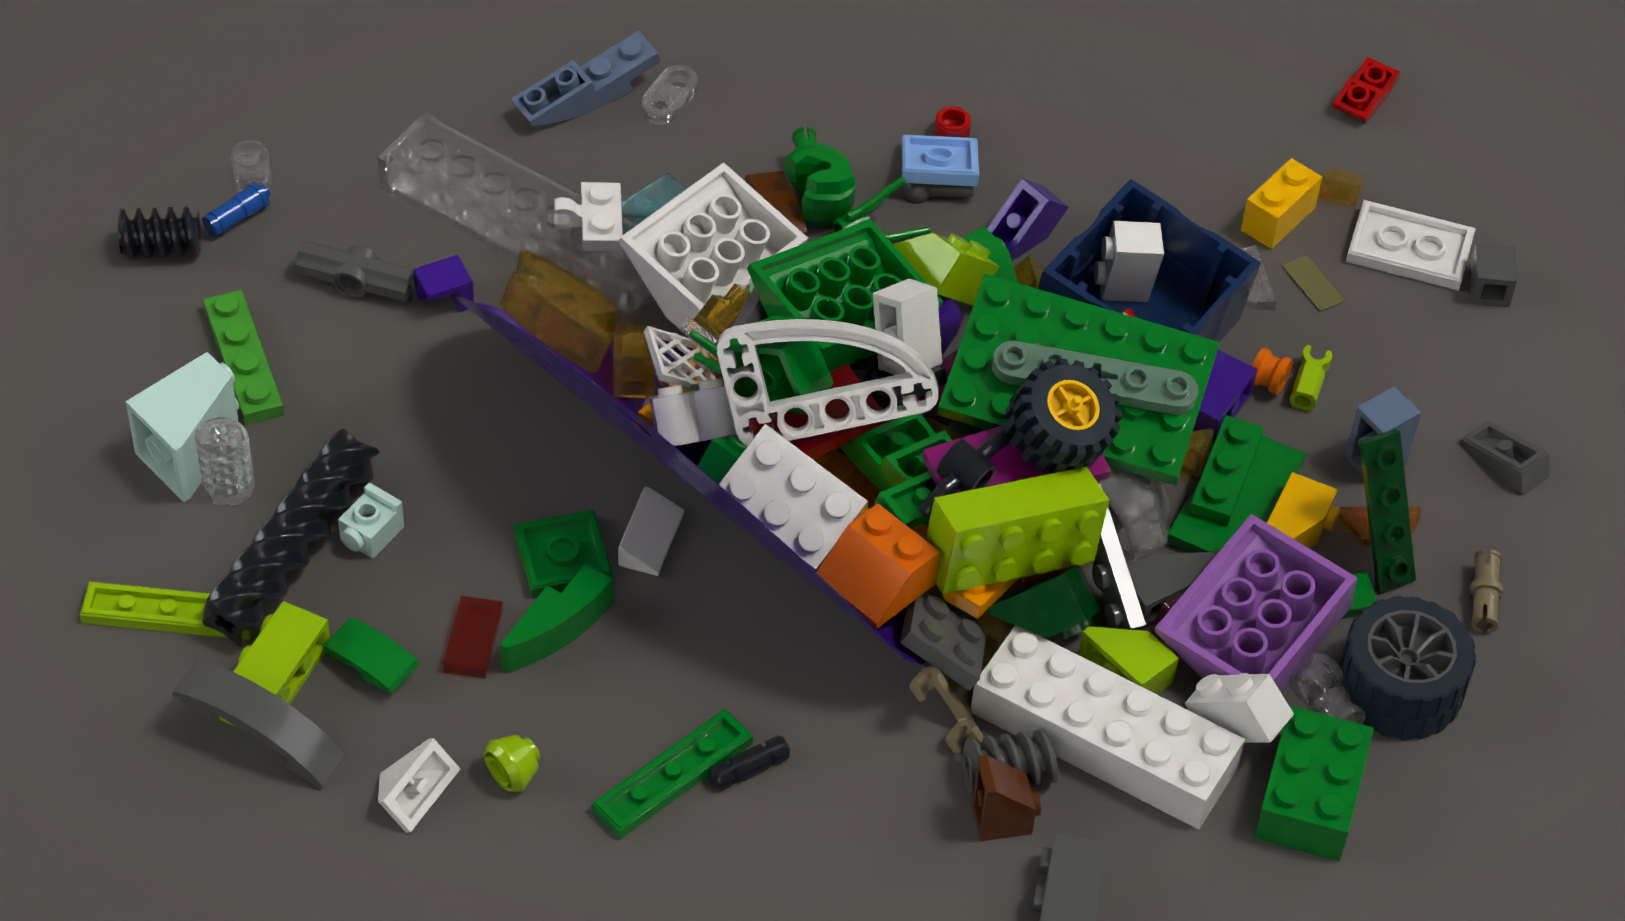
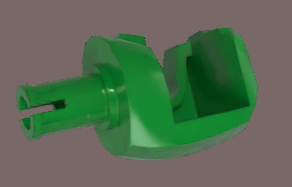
M800 127L792 134L795 149L786 156L784 172L796 191L803 193L801 202L803 205L802 215L806 226L831 227L833 226V220L852 210L856 193L854 173L844 154L830 145L817 143L816 132L811 127L806 129L807 139L804 127Z

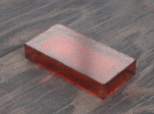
M461 596L443 662L444 673L486 679L503 613V602Z

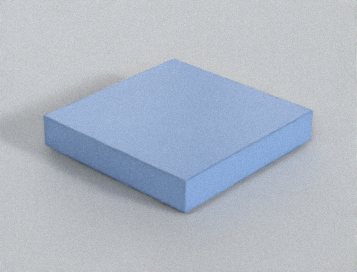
M902 135V177L906 179V183L978 187V140L976 138Z

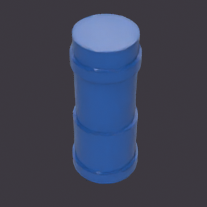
M256 182L251 183L246 189L233 196L231 200L215 210L209 211L207 215L202 217L205 229L213 237L225 233L227 229L241 220L247 219L259 210L268 207L270 204L268 198L271 195L270 190L265 185L260 186Z

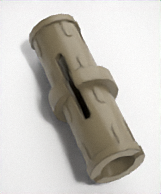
M1486 549L1477 551L1474 556L1475 580L1470 584V597L1474 599L1471 626L1475 631L1483 633V619L1487 618V633L1497 630L1499 626L1498 601L1503 597V585L1499 582L1502 556L1498 551L1490 549V562L1486 564Z

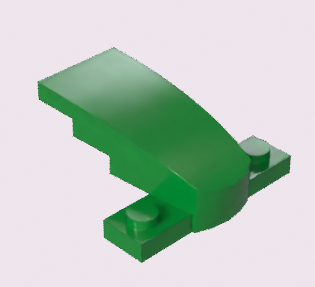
M920 413L887 420L885 423L839 447L854 465L882 491L878 494L875 504H880L910 529L921 524L928 527L930 519L924 516L918 510V507L935 489L936 485L931 472L928 471L922 459L924 449L952 441L945 430L936 434Z

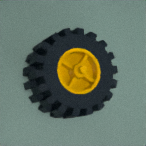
M1058 359L1055 364L1047 361L1039 369L1035 368L1011 397L1010 404L1005 411V417L1009 419L1005 424L1006 433H1013V437L1009 441L1013 449L1019 448L1023 452L1019 457L1025 462L1030 459L1036 463L1034 469L1043 472L1045 468L1050 469V474L1071 469H1081L1086 466L1089 468L1114 441L1113 439L1121 427L1118 425V422L1122 419V410L1115 408L1120 400L1117 394H1111L1109 391L1112 387L1111 383L1107 379L1102 381L1097 376L1100 373L1093 367L1087 370L1084 368V363L1077 360L1072 365L1068 363L1067 359Z

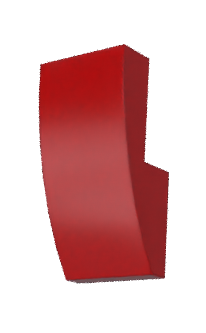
M1366 57L1354 77L1350 76L1333 102V108L1367 122L1379 109L1398 82L1400 71Z

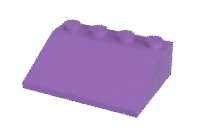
M1251 514L1155 627V633L1202 679L1211 674H1270L1279 691L1282 692L1352 606L1358 577Z

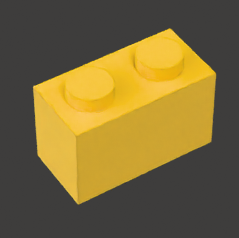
M1291 158L1247 199L1241 231L1268 248L1273 249L1316 208L1322 176Z

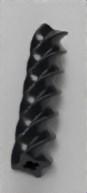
M340 429L333 434L323 445L317 459L302 472L295 488L289 491L280 501L274 515L258 529L251 545L243 550L235 559L229 574L221 579L212 589L203 610L202 623L206 627L222 632L237 646H242V631L262 626L265 619L264 602L284 597L287 594V572L305 568L309 565L308 544L315 540L330 537V514L348 510L353 505L351 496L352 485L373 480L374 474L371 458L380 453L379 450L359 442L346 429Z

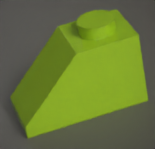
M1091 626L1082 631L1078 654L1155 694H1159L1174 683L1179 659L1168 644L1160 642L1149 631Z

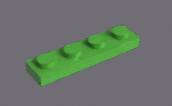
M242 289L203 299L204 310L222 361L228 365L235 376L236 382L233 384L234 394L239 403V410L244 424L249 425L284 416L283 403Z

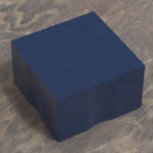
M1130 179L1100 210L1094 223L1085 232L1075 237L1043 270L1038 289L1119 313H1123L1128 308H1131L1136 318L1220 342L1240 320L1261 262L1215 232L1193 223L1176 207ZM1113 221L1160 223L1164 256L1148 302L1102 300L1100 285L1094 283L1095 262L1102 259V240L1104 236L1109 237Z

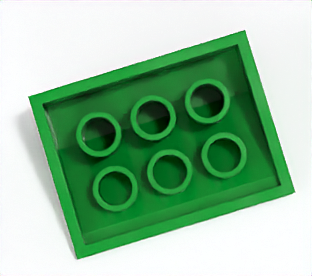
M871 219L750 263L747 268L768 318L775 315L830 320L856 324L875 329L874 292L906 279L928 284ZM938 296V310H940L943 300ZM817 341L829 373L845 364L851 365L877 354V352L852 345Z

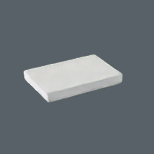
M1364 200L1346 262L1459 291L1476 228Z

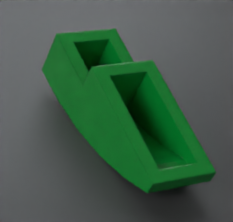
M584 564L562 593L546 586L501 642V670L510 673L529 666L559 651L581 636L613 604V578Z

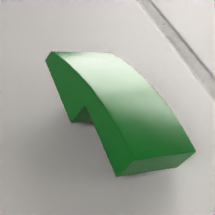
M350 617L323 645L330 658L357 669L363 681L391 694L420 665L418 659L398 643L353 617Z

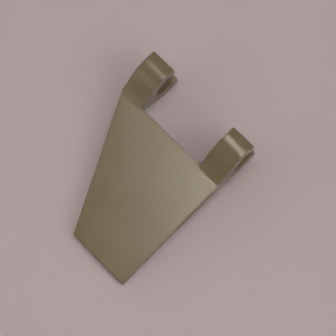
M925 661L922 671L911 681L909 687L919 702L926 700L928 691L935 687L958 720L945 737V741L955 755L961 753V748L968 738H974L978 744H981L984 736L972 719L968 690L941 672L939 668Z

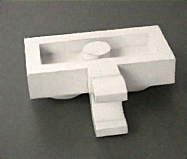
M581 182V205L566 197L554 199V228L582 227V251H622L619 243L620 237L623 236L620 183Z

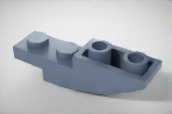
M638 30L580 67L574 60L570 61L512 97L511 101L531 126L566 121L607 105L631 92L633 89L630 81L660 63L661 60L655 48Z

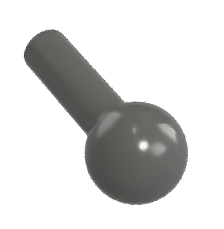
M914 183L902 185L904 198L912 203H923L930 197H974L975 192L974 186Z

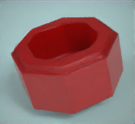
M945 107L936 113L935 135L962 138L970 136L971 115L961 107Z

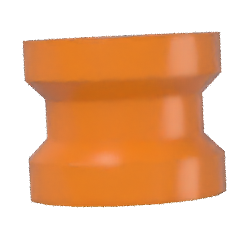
M1265 347L1261 348L1252 364V367L1257 369L1254 386L1261 384L1268 388L1269 393L1278 396L1290 375L1293 360L1286 356L1278 358L1273 356L1271 350Z

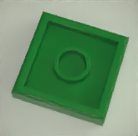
M594 509L513 525V535L531 598H537L546 586L562 593L584 564L613 578L614 582L613 570Z

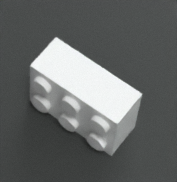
M766 424L719 483L722 488L767 526L815 572L818 571L848 524L861 516L868 507L866 499Z

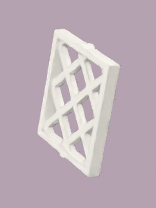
M650 326L645 328L643 332L660 381L682 385L687 390L696 391L699 390V385L697 381H693L697 378L700 381L716 379L713 370L693 359L694 353H700L709 358L707 350L700 346L699 343L677 333H670ZM676 346L685 356L681 357L672 348ZM667 352L676 361L672 363L663 354ZM691 359L700 369L696 370L687 361ZM682 365L691 375L687 376L678 367ZM671 371H673V372H674L675 374H677L678 376L673 375V374H669V373H670Z

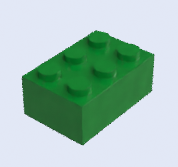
M1289 705L1294 715L1285 724L1281 733L1254 838L1340 861L1349 833L1374 728Z

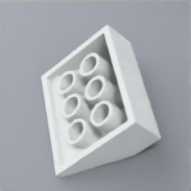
M723 162L621 236L619 243L666 318L690 338L689 332L691 330L704 336L745 304L750 295L749 279L751 277L747 271L750 263L802 245L807 242L808 237Z

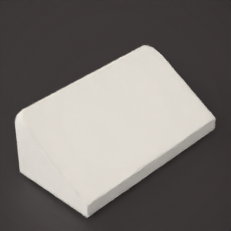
M644 487L619 545L618 566L658 576L684 515V509L655 490Z

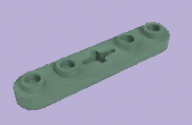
M1020 341L1004 342L996 348L993 354L992 371L1001 382L1010 385L1021 386L1035 368L1039 369L1047 361L1055 364L1058 359H1067L1070 365L1077 360L1083 362L1084 368L1090 370L1092 367L1100 372V379L1102 381L1107 379L1111 383L1112 387L1109 391L1111 394L1118 395L1119 405L1181 415L1189 412L1194 407L1198 396V384L1195 379L1188 373L1178 370Z

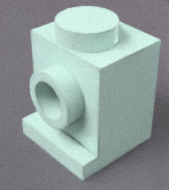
M369 482L364 487L365 493L338 519L340 540H342L344 545L352 551H360L373 559L404 528L402 501Z

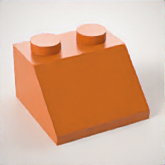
M877 503L848 524L816 573L837 591L873 628L878 629L935 585L940 551Z

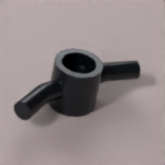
M1002 428L976 449L964 439L956 442L943 456L937 468V473L944 477V479L923 501L918 510L930 519L935 497L953 494L958 489L964 492L986 487L997 470V465L989 459L1010 444L1009 441L1012 439L1013 433H1006L1005 428Z

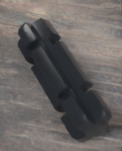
M778 735L766 740V746L764 747L758 744L730 757L729 763L721 761L709 768L711 783L717 790H723L734 785V779L740 782L770 768L769 763L771 762L776 765L787 760L790 757L788 743L783 736Z

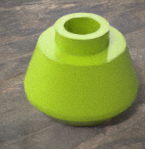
M518 735L492 739L487 742L483 755L485 763L494 779L509 792H522L539 769L537 761L540 759V753L536 745L528 737L522 739Z

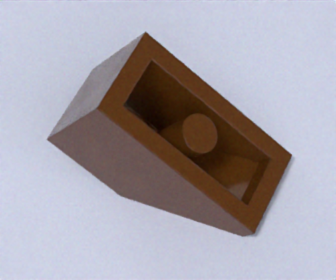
M988 755L978 756L971 805L980 841L1031 835L1035 817L1041 815V804L1038 791L1030 789L1027 774Z

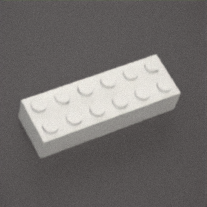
M1018 626L1013 627L982 671L980 680L974 685L972 714L1015 736L1018 732L1025 731L1032 738L1033 732L1036 729L1044 730L1053 744L1056 757L1198 830L1238 769L1245 738Z

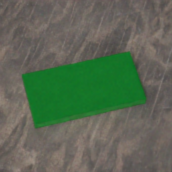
M1262 435L1229 525L1189 514L1190 504L1199 484L1198 481L1169 530L1166 543L1189 553L1219 552L1251 514L1267 523L1291 473L1299 474L1305 463L1307 453Z

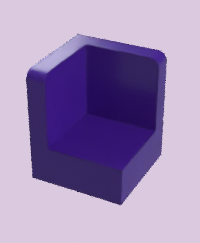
M458 255L414 269L415 293L418 299L427 298L428 300H435L450 295L459 312L469 310L456 299V296L465 297L474 302L473 281Z

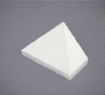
M430 738L380 773L378 802L406 833L411 832L460 771V768L434 738Z

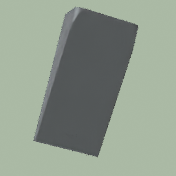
M1489 420L1461 439V444L1508 485L1522 494L1527 493L1549 476L1548 452Z

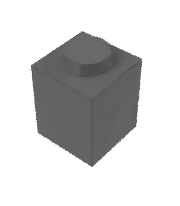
M1476 243L1469 266L1471 304L1509 307L1517 283L1515 247Z

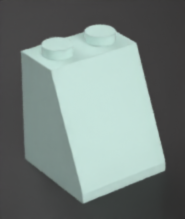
M208 352L126 401L135 454L183 502L192 497L239 429L237 415L239 403L235 397L233 384L236 382L235 376L228 365L224 362L219 364Z

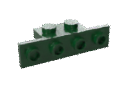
M1398 429L1359 441L1376 590L1380 593L1416 580L1401 433Z

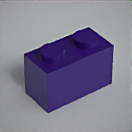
M1220 350L1217 351L1192 435L1214 445L1225 415L1235 418L1252 395L1257 373L1256 368Z

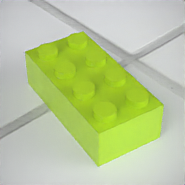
M1087 466L1081 469H1071L935 497L926 535V541L940 551L935 583L942 594L1094 562L1110 500Z

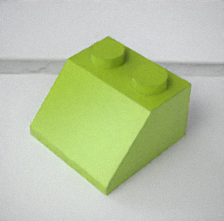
M929 233L893 244L929 285L937 287V294L972 306L975 303L984 274L994 276L1000 267L988 258L991 252L984 246L973 240H970L968 243L953 233H950L948 238L936 233Z

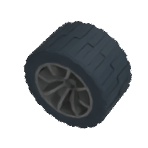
M1394 596L1390 599L1375 601L1371 606L1361 610L1359 616L1354 618L1350 625L1336 680L1342 703L1346 705L1349 713L1355 719H1358L1363 725L1373 727L1375 731L1387 737L1393 736L1411 740V738L1419 737L1421 739L1429 737L1435 732H1441L1457 717L1476 664L1475 644L1473 638L1468 633L1469 630L1450 610H1446L1432 601H1425L1413 596Z

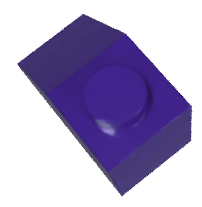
M1022 178L987 227V230L1004 242L1013 261L1047 239L1069 206L1043 185Z

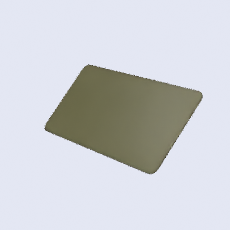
M1304 255L1283 264V268L1320 311L1345 301L1309 256Z

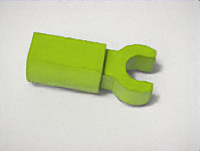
M1308 344L1303 349L1300 361L1301 366L1290 395L1292 407L1305 411H1311L1315 408L1324 382L1325 373L1330 368L1333 356L1332 351L1327 350L1323 359H1315L1310 355L1312 346Z

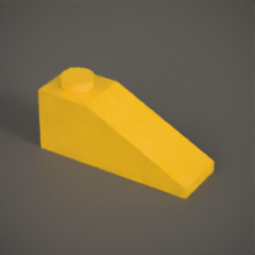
M1292 472L1267 524L1310 549L1318 544L1325 529L1332 531L1340 513V508L1334 506L1338 489Z

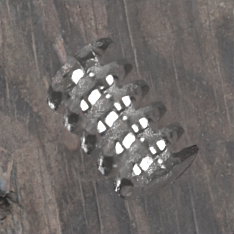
M217 417L205 421L198 427L195 433L196 450L203 487L208 492L213 503L229 506L242 503L250 497L255 486L247 430L240 422L231 418Z

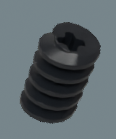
M184 206L181 218H177L173 207H168L165 218H161L155 207L152 208L149 219H145L141 208H136L134 218L129 220L125 209H120L118 238L121 255L125 247L130 258H135L141 246L145 256L152 257L157 246L163 257L169 255L173 245L177 255L183 256L188 244L194 255H200L201 222L199 211L197 217H193L189 207Z

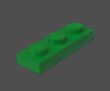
M1225 415L1191 501L1189 514L1229 525L1260 444L1264 430L1263 426Z

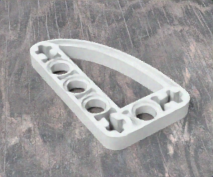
M773 320L730 327L720 335L718 340L717 355L736 434L739 440L747 446L756 436L752 429H745V427L749 426V419L757 418L759 424L772 422L771 413L773 412L778 413L777 425L780 431L777 433L786 440L791 441L924 413L931 410L938 400V383L925 359L899 339L868 327L830 320ZM737 338L739 344H747V347H744L742 352L744 366L730 372L729 368H736L737 362L734 352L732 350L726 351L725 348L730 347L731 339ZM787 341H819L852 345L882 354L903 366L908 373L770 402L756 345ZM750 363H753V366H754V367L747 366V365L750 364ZM749 377L757 383L758 390L750 397H742L735 392L734 383L739 378ZM922 383L924 389H931V391L926 392L925 400L918 401L916 395L903 396L904 405L897 406V393L894 387L901 386V395L913 392L914 384ZM881 390L889 395L891 401L886 409L873 410L866 402L867 396L873 391ZM841 399L848 404L850 410L844 418L833 419L825 411L826 404L831 400ZM792 408L803 409L808 415V421L802 427H791L784 420L785 413ZM769 424L768 426L774 430V424Z

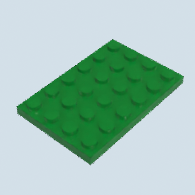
M984 274L944 388L937 415L986 430L1006 424L1009 420L1005 417L1006 408L1010 404L1011 397L1020 386L1001 382L992 371V360L996 348L1007 341L1026 342L1182 371L1192 376L1198 384V396L1194 407L1187 413L1173 415L1118 404L1115 408L1122 410V419L1118 422V425L1121 427L1113 439L1114 441L1102 453L1108 466L1176 486L1220 342Z

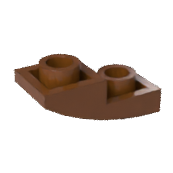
M783 171L746 175V183L806 235L807 229L800 206Z

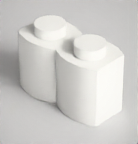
M723 378L698 382L699 390L683 393L682 385L657 389L659 397L649 398L654 430L673 446L712 440L731 434L737 435Z

